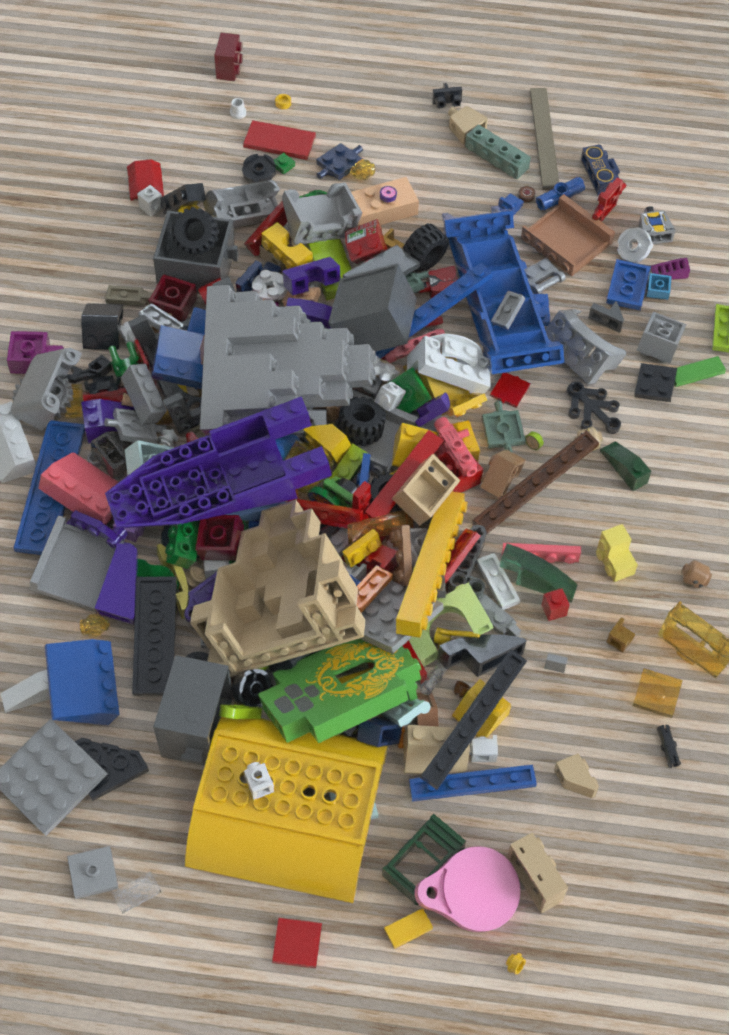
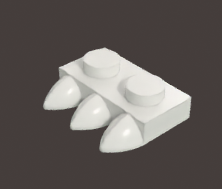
M376 356V361L373 362L375 375H380L379 378L384 381H391L399 376L400 372L395 370L393 365L381 362L380 358Z

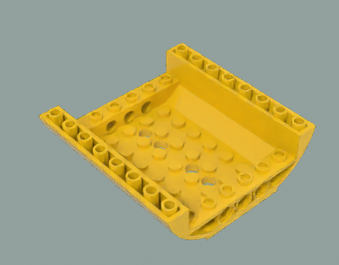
M221 717L213 735L193 805L186 845L185 867L354 903L359 869L383 764L385 765L389 745L376 747L358 741L355 737L340 734L318 743L310 732L287 743L271 720L264 718L231 719ZM259 762V764L265 763L269 776L273 781L274 792L253 800L248 784L242 783L240 778L244 775V770L247 769L249 764ZM306 788H312L315 790V794L307 797L303 794V791ZM332 792L336 795V799L327 801L324 795Z

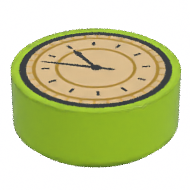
M531 431L525 436V442L532 450H538L544 444L543 438L537 432Z

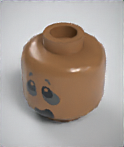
M692 560L689 564L686 563L681 570L683 581L697 589L703 586L706 587L712 577L709 566L696 560Z

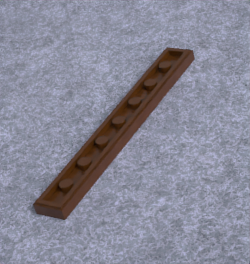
M586 430L475 517L472 523L483 526L486 529L487 535L597 448L599 442Z

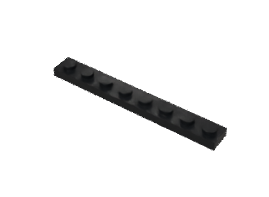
M512 649L509 650L420 776L422 780L438 790L527 662L526 659Z

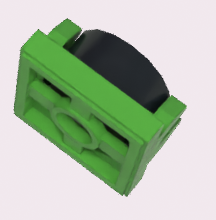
M337 476L331 480L327 478L323 482V489L329 492L328 495L331 498L334 496L341 502L343 507L352 508L353 493L358 489L356 484L346 478L340 479Z

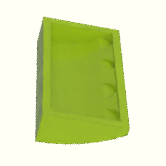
M340 239L307 243V248L313 253V261L331 257L340 265V278H343V274L352 270ZM339 282L326 286L321 283L326 301L335 299Z

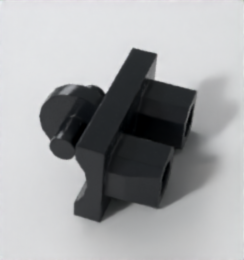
M443 83V88L433 89L432 104H436L437 108H444L446 103H452L454 107L461 105L462 86L448 88V84Z

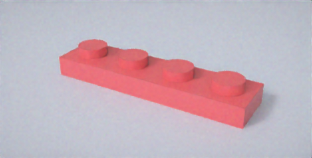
M503 543L501 559L509 561L526 560L529 562L546 561L549 563L557 561L571 564L579 562L581 546Z

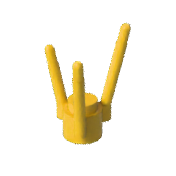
M437 627L434 643L444 644L451 641L452 636L479 638L480 635L470 631L449 630Z

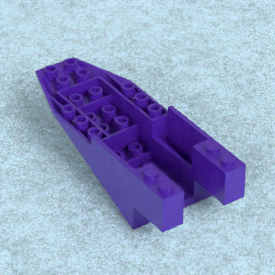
M302 396L210 430V435L154 455L105 493L116 527L130 528L183 524L297 499L295 489L332 476L329 462L322 446L284 461L277 447L275 439L312 426Z

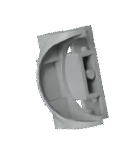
M268 180L236 187L209 190L205 195L206 201L202 203L205 211L217 218L233 220L234 228L259 224L264 217H268L278 205L275 196L280 189L274 180Z

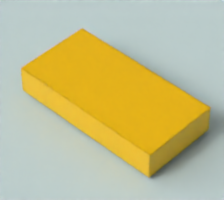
M423 908L384 928L394 949L433 930V926Z

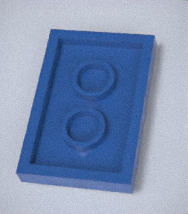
M616 259L606 303L613 305L617 301L618 306L641 311L651 266Z

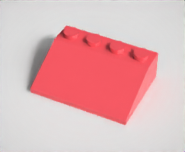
M73 452L52 463L41 474L38 489L74 512L76 510L107 525L113 518L105 493L119 482Z

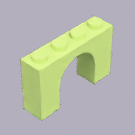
M469 583L457 586L454 591L446 594V598H437L438 601L443 603L444 609L428 622L427 629L422 631L420 638L411 637L409 639L423 667L437 660L438 650L430 637V628L438 616L450 612L457 613L466 619L473 633L479 635L494 628Z

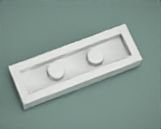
M495 553L477 559L476 564L499 606L505 610L520 604V599Z

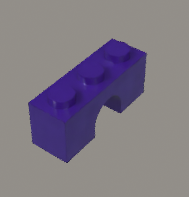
M331 257L282 271L284 287L292 295L309 291L308 283L317 281L326 286L339 282L341 279L340 265Z

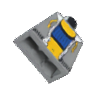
M652 206L646 207L644 213L640 216L639 228L645 230L650 235L653 244L673 242L675 228L666 212L655 211Z

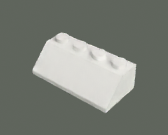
M12 401L0 405L1 484L32 474L36 467L20 421L11 413Z

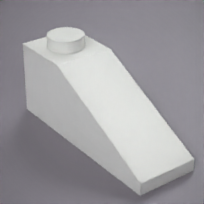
M47 670L37 672L0 693L5 713L50 699Z

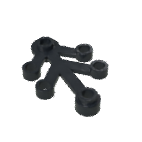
M578 381L568 385L567 394L572 398L569 417L577 419L580 415V409L578 408L579 400L584 403V417L581 422V429L592 427V411L606 425L605 428L608 433L615 434L619 432L621 421L615 417L609 418L600 409L608 408L612 413L619 410L620 404L618 401H604L607 397L605 389L584 388L583 384ZM587 396H596L597 400L590 399Z

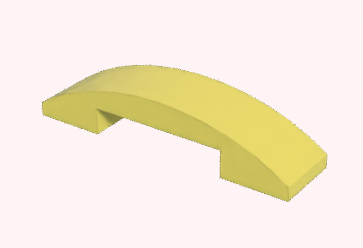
M158 544L157 556L160 564L171 569L179 581L176 605L181 619H185L184 612L188 607V584L182 567L166 562V547Z

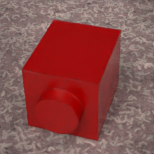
M562 588L543 595L541 605L548 621L567 616L570 604Z

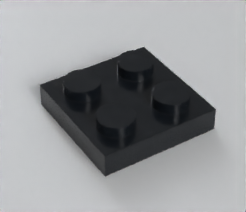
M641 363L634 397L671 402L677 368Z

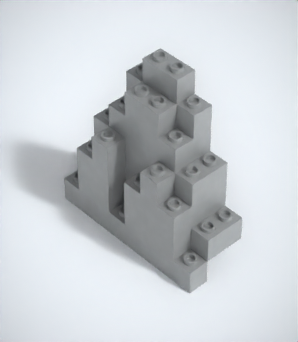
M229 285L207 286L200 430L205 436L210 435V430L301 396L306 408L350 406V399L353 398L352 388L372 387V380H375V369L373 368V362L376 361L375 351L372 350L369 344L354 345V336L349 332L348 328L326 329L321 322L310 323L306 313L302 311L300 306L278 307L273 300H263L260 298L256 291L235 292Z

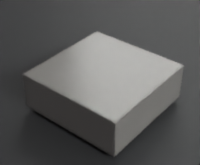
M548 654L544 669L564 673L568 658Z

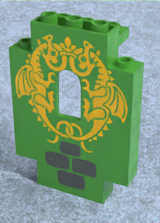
M359 638L326 648L297 662V665L292 669L274 672L273 676L276 686L258 695L264 712L287 743L309 732L320 743L408 701V699L410 702L417 699L416 689H418L416 681L421 679L419 672L421 666L416 658H412L407 648L404 649L401 646L395 653L391 654ZM372 662L375 664L372 670L343 684L336 677V675L362 663Z

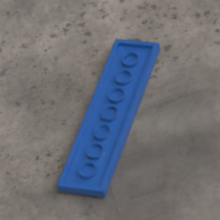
M52 420L47 424L15 540V552L41 555L58 515L63 517L66 507L38 489L40 477L52 463L73 452L77 455L80 454L85 434L84 424Z

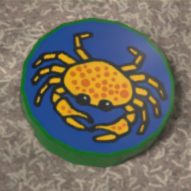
M314 486L307 493L310 501L342 506L336 497L333 496L331 498L328 495L329 492L321 487Z

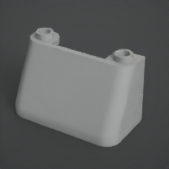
M346 182L332 184L327 194L299 198L297 190L290 189L285 190L282 196L290 234L297 245L299 243L307 244L345 238V231L357 227L362 216V211Z
M65 348L36 355L31 361L12 403L11 413L13 416L43 430L56 415L60 405L58 397L49 392L53 381L58 376L65 378L72 366L78 363L82 353L72 348Z

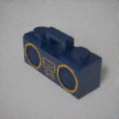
M602 145L583 147L581 161L598 196L601 192L606 191L610 182L613 183L617 177L619 178L620 170L614 158L608 159V153L606 150H603Z

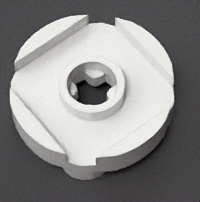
M629 228L618 239V253L621 258L628 262L639 263L649 255L653 248L650 235L641 228ZM632 242H638V246L631 249L633 247Z
M269 270L261 271L260 275L252 283L253 291H256L263 300L278 299L279 301L285 297L288 291L283 284V275L277 272H270Z

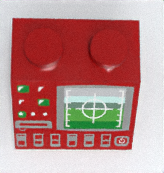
M378 219L345 231L346 247L350 260L355 264L364 262L388 250Z

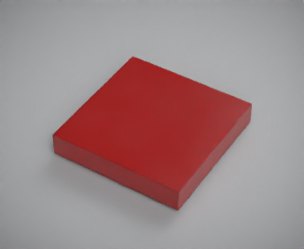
M278 918L272 963L316 969L322 923Z

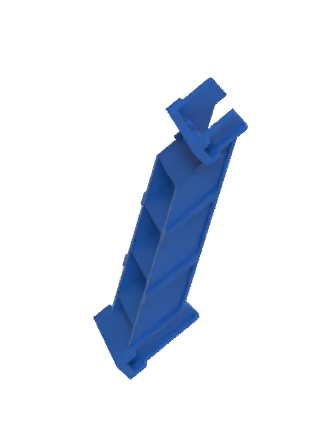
M491 206V213L456 218L449 213H443V231L449 239V245L459 277H462L480 263L491 271L493 275L490 280L466 296L479 342L483 346V357L489 358V372L491 374L564 363L563 345L558 341L552 342L548 339L539 311H542L540 303L534 299L524 270L527 269L526 262L520 259L514 238L506 230L514 228L513 210ZM511 291L521 294L525 297V301L510 328L505 329L493 325L491 320L506 293Z

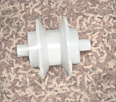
M173 429L162 430V436H159L157 440L164 446L174 447V442L178 441V437Z

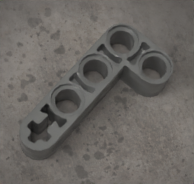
M474 525L470 530L477 532L480 538L470 550L473 554L468 553L450 577L448 592L454 591L459 586L453 583L464 585L469 583L472 589L479 590V592L474 593L480 599L484 595L485 583L471 575L484 547L487 532L483 526Z

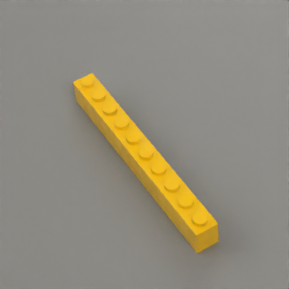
M451 492L433 515L396 617V634L420 638L422 631L427 629V617L431 616L433 610L432 602H436L437 589L441 588V575L445 576L446 562L449 563L450 550H453L455 546L454 537H458L459 534L458 525H462L463 513L467 511L468 502L465 501V493Z

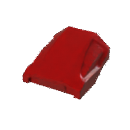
M152 159L138 160L127 166L130 201L138 199L137 194L149 185L160 192L162 197L164 196L161 164Z

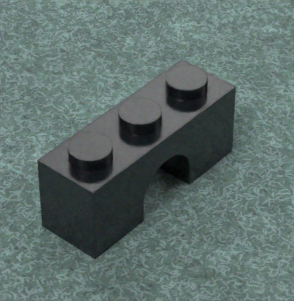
M203 183L185 184L161 197L160 205L163 209V214L166 215L167 210L178 212L180 208L198 205L206 201Z

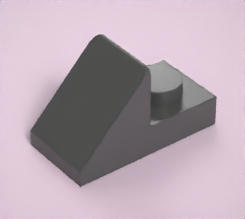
M615 301L610 310L596 303H593L590 308L589 319L614 331L621 332L624 318L617 301Z

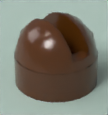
M457 681L453 691L456 696L460 694L459 698H463L471 687L463 681Z

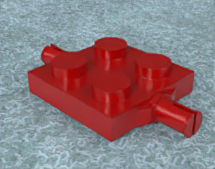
M617 177L613 183L610 182L605 192L600 193L597 200L599 204L592 215L594 220L602 222L615 208L619 196L627 186L622 179Z

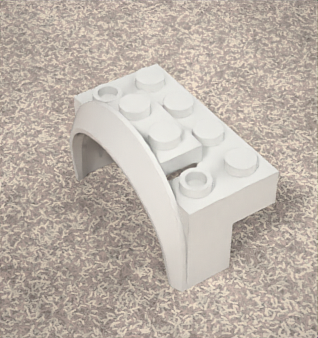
M454 334L424 336L407 356V370L412 367L414 370L418 368V373L469 390L470 393H486L491 387L490 372L488 370L490 366L489 358L483 357L481 348L466 337ZM440 343H442V354L440 353ZM446 357H454L467 362L469 365L456 362L453 359H448Z

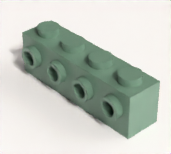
M478 124L466 135V148L506 172L509 176L518 179L529 169L531 160L529 155Z

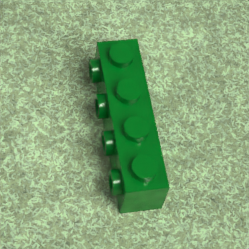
M200 520L171 525L168 531L169 543L165 549L167 563L188 569L196 562V544Z

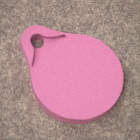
M470 847L454 854L439 870L421 880L415 887L414 895L421 907L446 917L458 927L471 932H487L501 927L513 916L520 899V883L513 865L501 853L487 847ZM428 887L434 889V899L427 896L426 890Z

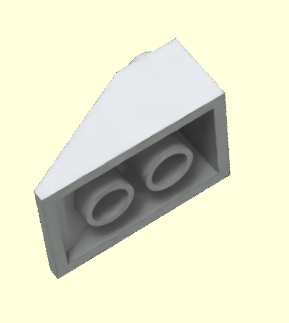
M653 312L636 351L645 356L655 357L660 362L671 363L687 324Z

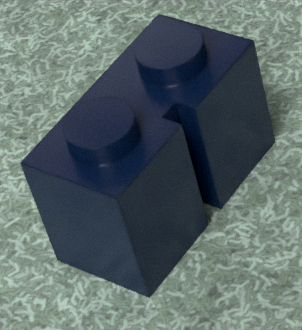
M384 717L371 718L359 724L357 740L376 747L399 744L403 726L400 727Z

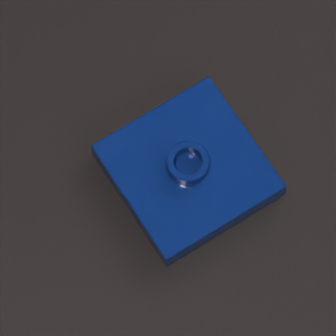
M363 453L361 474H357L356 485L360 486L364 481L369 483L370 454Z

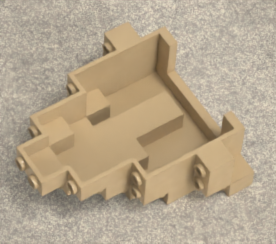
M293 500L263 510L259 526L241 532L236 562L218 568L212 600L193 607L190 623L210 650L208 662L228 665L230 677L238 675L245 670L262 668L364 637L365 618L356 606L358 588L344 567L341 557L326 533L319 535L320 521L312 508L303 511L298 501Z

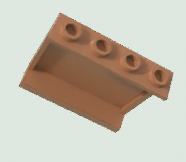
M563 194L559 197L558 205L529 228L525 225L522 227L521 238L524 242L535 248L537 252L547 257L549 261L559 266L564 272L573 276L613 243L615 231L600 220H594L592 214Z

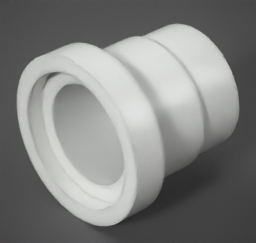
M241 98L233 99L230 109L231 117L234 119L244 118L246 116L244 101Z

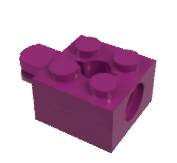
M11 331L7 354L10 374H26L31 361L36 355L64 349L62 345H50L48 332Z

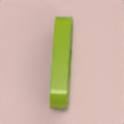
M220 705L219 716L231 719H261L263 708L245 705Z

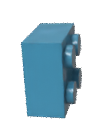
M650 273L646 297L668 300L672 276Z

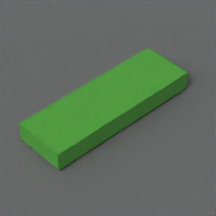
M719 356L677 367L675 387L725 374L726 369Z

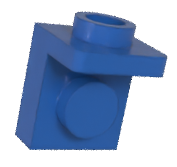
M510 193L506 198L501 197L499 199L498 206L503 209L513 210L514 216L523 207L524 201Z

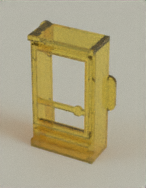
M679 601L668 612L658 636L676 648L677 655L690 665L696 663L714 678H717L729 663V638H726L724 634L685 605H682L683 602ZM677 623L689 629L701 638L702 641L700 643L677 627ZM706 643L713 649L712 652L704 647Z

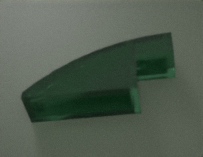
M506 544L499 567L518 573L516 585L543 594L562 588L568 602L572 603L578 585L568 575L537 555L511 544Z

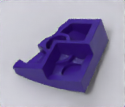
M445 392L433 398L417 409L420 417L415 421L418 427L449 410L450 400L447 393Z

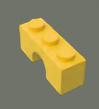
M278 222L262 232V246L269 250L277 260L283 262L287 269L313 262V253L302 243L294 247L287 246L289 244V232Z

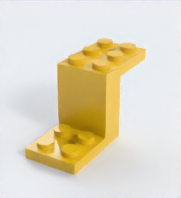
M446 357L448 359H453L454 361L458 362L457 358ZM407 365L403 366L404 371H407ZM418 368L415 370L432 399L445 392L449 396L450 408L442 416L455 415L459 417L466 414L465 410L479 408L482 406V402L487 401L485 393H470L469 390L418 373Z

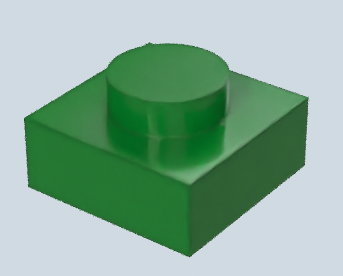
M285 153L274 159L276 170L283 175L295 167V161Z

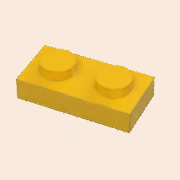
M374 529L342 551L346 564L351 568L382 545L379 535Z

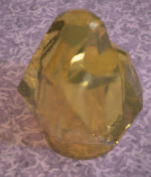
M361 159L355 164V167L351 168L350 172L357 179L367 180L370 176H374L375 165L370 163L369 160Z
M92 613L86 619L80 620L82 635H88L89 637L97 638L110 627L109 621L98 614Z

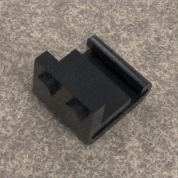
M86 304L81 316L83 349H109L110 346H115L116 350H119V329L123 320V304Z

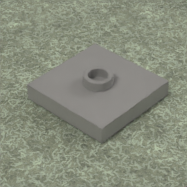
M110 846L67 856L75 899L119 889Z

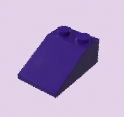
M104 399L81 402L88 444L120 438L118 430L115 427L105 426L104 421L106 418L114 419L113 412L115 408L134 411L135 408L121 405V402Z

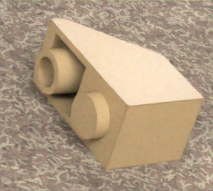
M579 753L556 762L554 772L564 789L589 798L596 797L599 788L598 782L594 776L591 777L588 771V764L585 759L580 757Z

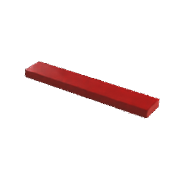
M428 430L364 514H368L371 520L380 525L397 504L392 500L394 495L418 466L429 456L437 452L444 440Z

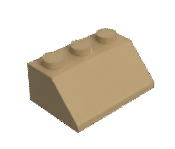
M407 725L403 735L404 773L422 774L454 728ZM470 744L449 774L467 772Z

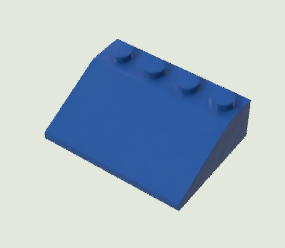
M161 325L151 373L152 379L202 389L203 364H201L200 346L204 335Z
M89 639L45 645L52 720L109 725L120 713L111 641Z

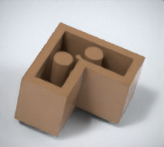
M509 450L492 455L488 463L490 467L482 475L480 488L501 498L507 493L512 480L519 476L526 459Z

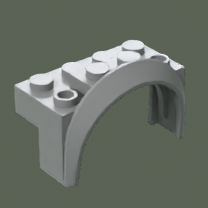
M559 310L545 329L548 339L552 342H560L563 345L564 362L587 384H595L605 370H615L626 356V351L608 343L589 329L577 317L582 312L581 310ZM594 346H595V347H596L595 350L592 352V354H591L590 357H589L588 354L591 352V350H592V349L594 348Z

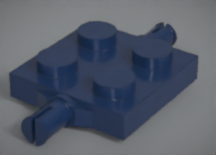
M340 143L317 158V165L323 169L316 174L317 177L322 179L324 176L330 175L340 180L363 165V158L357 155L363 151L362 146L358 145L352 150Z

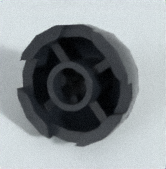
M261 669L245 670L239 673L232 683V695L237 704L255 708L262 707L258 694L273 687L268 678L269 674Z

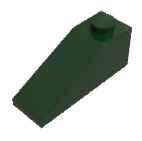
M616 441L600 449V452L632 491L648 484L652 471L639 456Z

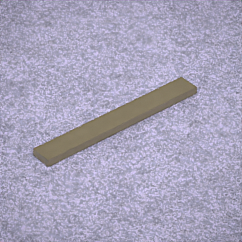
M530 88L542 190L554 189L555 184L559 183L547 88Z

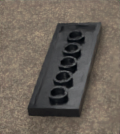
M136 577L133 696L164 694L175 658L177 577Z

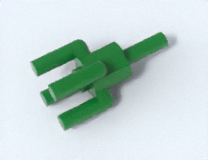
M131 341L126 344L130 354L129 358L120 359L115 346H110L108 349L116 378L117 375L122 377L130 365H138L139 357Z

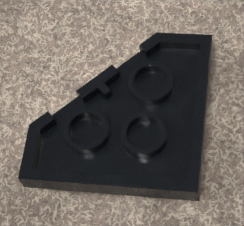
M83 737L75 741L107 773L88 793L92 801L149 771L139 751L122 749L119 746L104 742L101 744Z

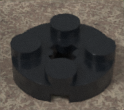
M258 154L250 155L243 162V176L250 183L271 180L276 175L275 162L267 154H264V156H258Z
M111 375L93 378L92 383H89L88 380L84 381L85 390H88L89 394L100 393L102 389L115 391L122 384L121 376L117 375L116 379Z

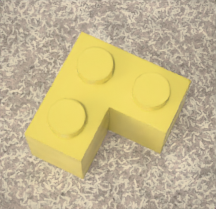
M623 524L602 531L596 550L597 558L600 561L602 560L607 575L611 576L614 582L634 575L638 566L629 551L632 539Z

